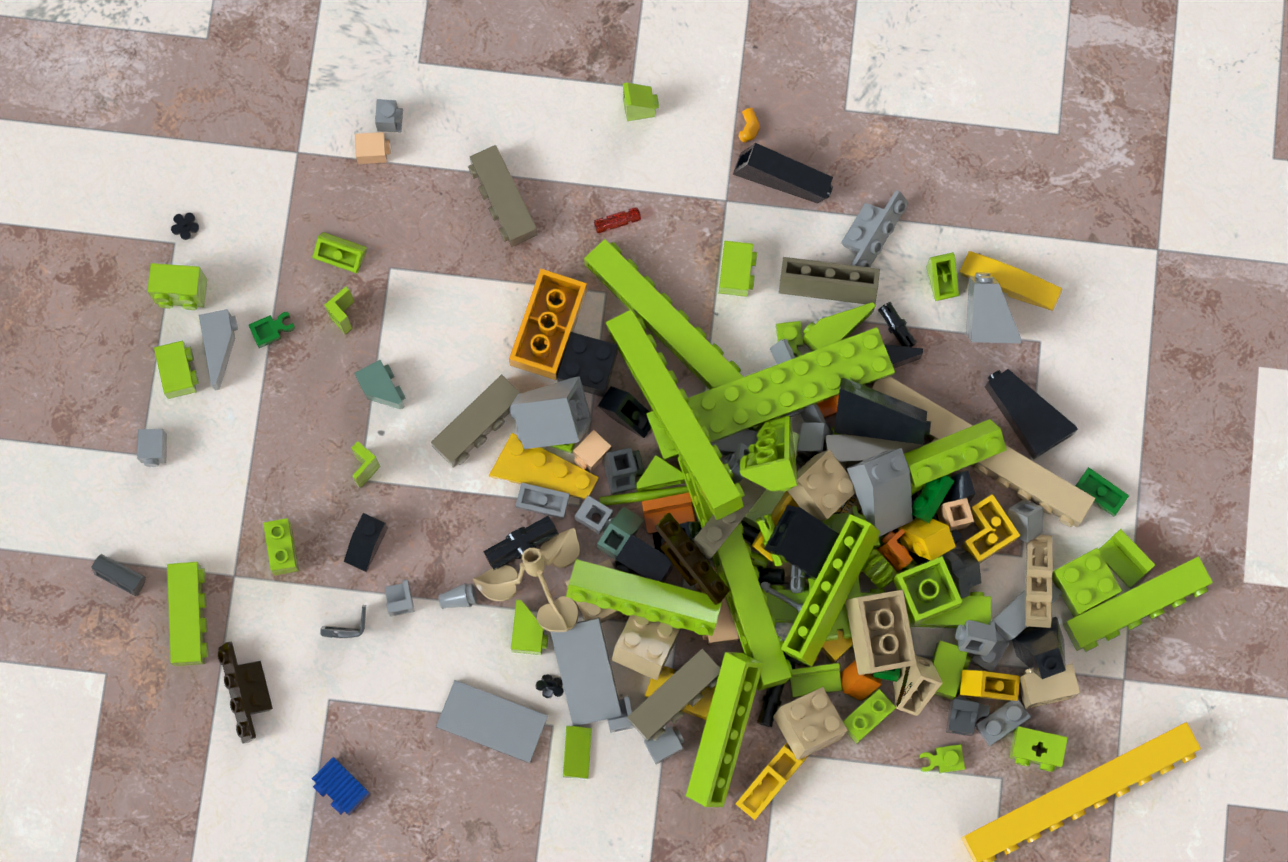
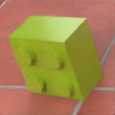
M150 264L147 292L155 304L167 309L173 308V305L182 306L186 310H197V307L204 308L207 278L200 267Z
M1098 548L1061 566L1052 573V581L1062 592L1061 597L1073 618L1097 607L1122 592Z
M943 556L899 573L893 579L897 590H903L907 613L913 626L957 609L963 603Z

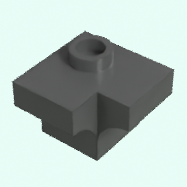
M631 448L612 451L608 452L602 459L611 495L632 491L637 488L635 477L642 476L645 472L639 450L632 451Z
M950 550L941 555L961 599L970 596L969 589L982 583L979 562L968 551L955 554Z
M956 697V699L949 703L946 733L972 736L976 721L989 716L990 705L973 702L970 698Z

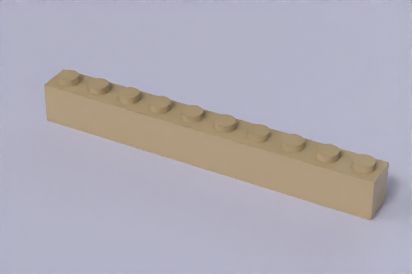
M890 376L876 381L871 388L927 411V421H931L929 436L924 435V437L932 442L973 426ZM1006 446V451L972 464L974 466L973 469L980 475L991 476L996 479L995 483L1000 487L1013 489L1017 492L1016 495L1019 498L1033 501L1043 507V512L1046 514H1055L1060 517L1059 521L1068 527L1075 526L1077 528L1095 500L1091 495Z

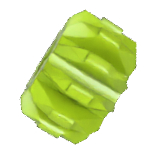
M873 547L862 571L878 588L882 589L893 581L897 572L882 554Z

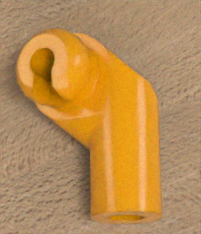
M752 107L742 111L746 125L739 132V138L744 143H747L749 140L753 141L760 130L759 121Z

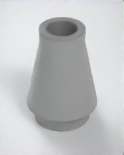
M464 583L452 590L439 594V602L442 609L472 607V604L477 603V595L473 584L467 585Z

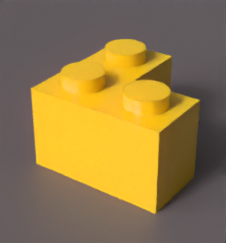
M993 494L971 508L974 522L980 529V532L967 539L963 543L962 548L965 552L968 551L980 564L1020 537V534Z

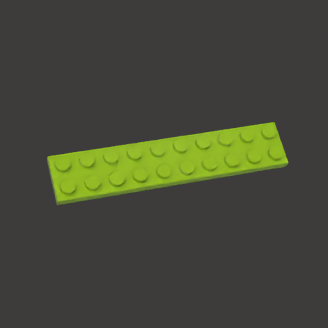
M876 327L689 397L687 404L689 408L694 407L700 418L698 423L701 427L705 425L711 436L709 442L713 443L761 425L769 420L838 396L841 378L849 379L861 385H867L894 375L895 370L879 330ZM654 411L646 413L664 461L678 456L676 449Z

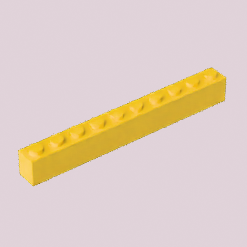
M1185 722L961 837L973 862H994L997 860L996 854L1004 851L1005 855L1019 849L1017 843L1025 839L1030 843L1042 837L1041 831L1049 828L1050 832L1062 827L1064 825L1062 820L1070 816L1072 820H1075L1085 815V808L1093 805L1096 809L1108 803L1107 797L1115 794L1118 798L1130 792L1128 786L1136 782L1141 786L1153 780L1151 777L1153 773L1159 771L1163 775L1175 768L1173 763L1182 760L1184 764L1196 758L1195 752L1200 750L1201 747L1188 723Z

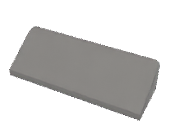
M1053 584L1051 604L1062 595L1060 589ZM1025 590L992 620V622H995L996 629L1006 641L1014 639L1027 627L1025 626Z

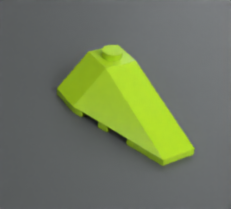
M788 415L769 420L764 423L756 435L757 442L750 444L748 447L749 454L741 458L740 474L772 492L778 490L787 491L797 486V467L791 418Z

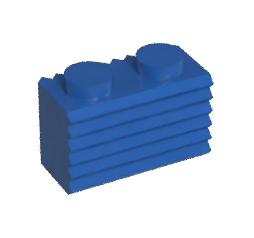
M334 757L311 778L315 782L313 788L322 797L327 794L333 800L330 805L340 815L344 812L351 815L371 794Z

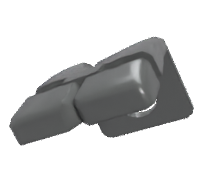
M362 605L360 629L322 626L320 629L321 636L353 638L362 635L365 629L366 605Z

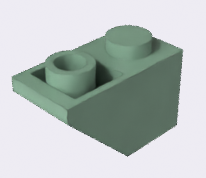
M378 360L354 373L367 400L397 409L404 408L402 400L406 399L400 386L395 387L391 379L395 376L388 364L384 366L381 360Z
M623 507L598 541L597 549L615 560L630 535H636L644 519Z

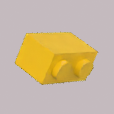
M915 518L913 521L898 528L899 530L902 528L905 531L900 538L901 545L908 551L930 561L956 547L949 526L934 519L927 523Z
M962 670L960 695L1018 701L1020 676L988 671Z

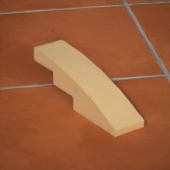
M1039 535L1027 543L1025 626L1051 628L1052 535Z

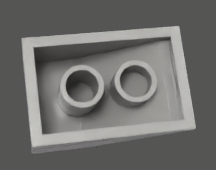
M902 448L882 452L847 468L865 519L881 532L879 537L913 521L910 470Z

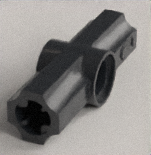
M548 515L526 528H518L508 534L505 540L483 552L492 569L496 570L516 558L521 559L526 549L536 548L558 536L559 533Z

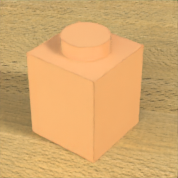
M384 132L355 134L358 164L387 163V154H391L390 140H386Z
M593 430L573 450V454L576 457L574 462L583 470L588 468L592 472L602 462L605 455L612 451V446Z
M967 498L944 503L936 511L939 522L948 525L950 532L955 529L966 528L974 522Z

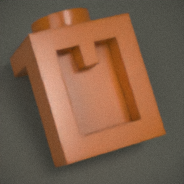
M902 528L896 533L893 531L887 533L881 539L883 544L877 549L897 572L913 560L908 550L897 542L905 533Z

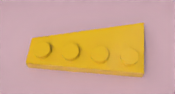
M511 433L489 474L490 478L507 480L516 484H521L522 482L568 493L570 497L583 500L588 495H591L599 480V477L541 447L524 449L522 441L514 433Z

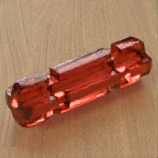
M634 207L628 209V212L621 211L606 216V219H603V217L594 220V227L597 233L607 231V228L611 230L627 225L630 221L632 223L640 221L641 214L639 209Z

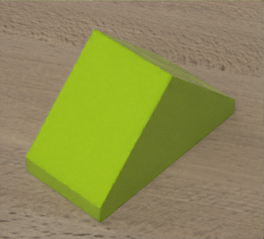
M954 252L930 257L926 269L935 301L959 296Z
M655 455L637 482L636 489L637 492L685 484L686 482L680 470Z

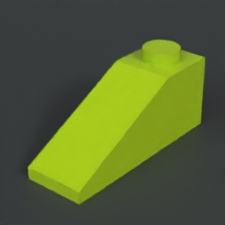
M871 302L822 318L816 324L811 322L803 331L805 334L803 343L811 351H815L847 339L874 312L876 305Z

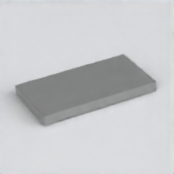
M600 617L577 622L571 630L566 632H551L573 726L622 716V709Z
M454 680L436 728L530 763L548 716Z

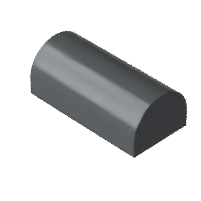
M100 554L91 566L94 575L134 596L139 595L146 580L145 576L103 554Z

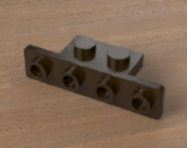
M671 513L664 515L655 526L656 530L665 540L660 548L690 586L698 583L715 605L721 603L729 593V588Z
M226 642L218 648V660L223 666L225 674L224 684L229 690L231 698L230 708L236 717V732L241 738L242 744L256 738L251 715L270 711L273 707L261 661L238 665L233 643Z

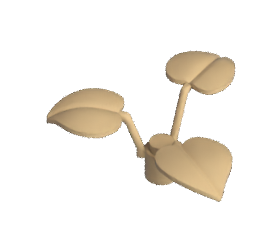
M575 528L559 533L558 536L543 543L540 549H526L522 554L523 563L519 564V575L509 565H504L496 570L490 569L481 576L473 578L476 588L483 596L490 600H508L516 595V585L521 583L524 571L526 570L529 575L539 577L550 603L543 605L537 613L539 625L551 632L571 630L578 621L579 613L576 603L566 596L559 597L553 601L542 573L545 569V564L547 566L553 564L557 568H565L575 563V560L579 558L580 545Z

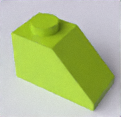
M628 82L623 83V102L627 121L655 117V109L659 108L657 94L652 93L651 86Z
M516 600L511 652L542 655V649H547L548 634H544V629L539 625L538 620L522 600Z

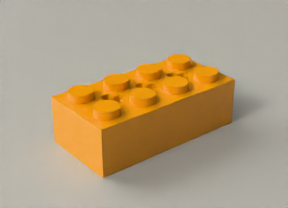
M540 268L509 357L510 366L557 380L570 333L574 331L587 293V283ZM555 299H560V304L552 305L551 301L555 302ZM548 321H551L553 327L545 328L543 323L547 324ZM540 344H544L545 349L538 351L535 346L539 347Z

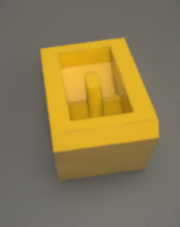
M837 631L838 640L825 641L821 648V651L833 664L853 646L852 638L844 639L843 631Z

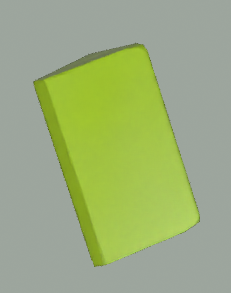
M322 232L318 235L312 258L358 274L366 255L367 247Z
M566 726L564 778L588 779L592 728Z

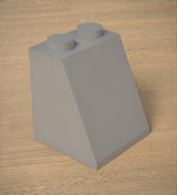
M977 272L975 276H969L966 335L970 341L1021 343L1020 334L997 280L991 277L990 273Z
M580 376L520 393L510 406L511 416L517 424V437L522 441L524 449L578 443L592 421Z

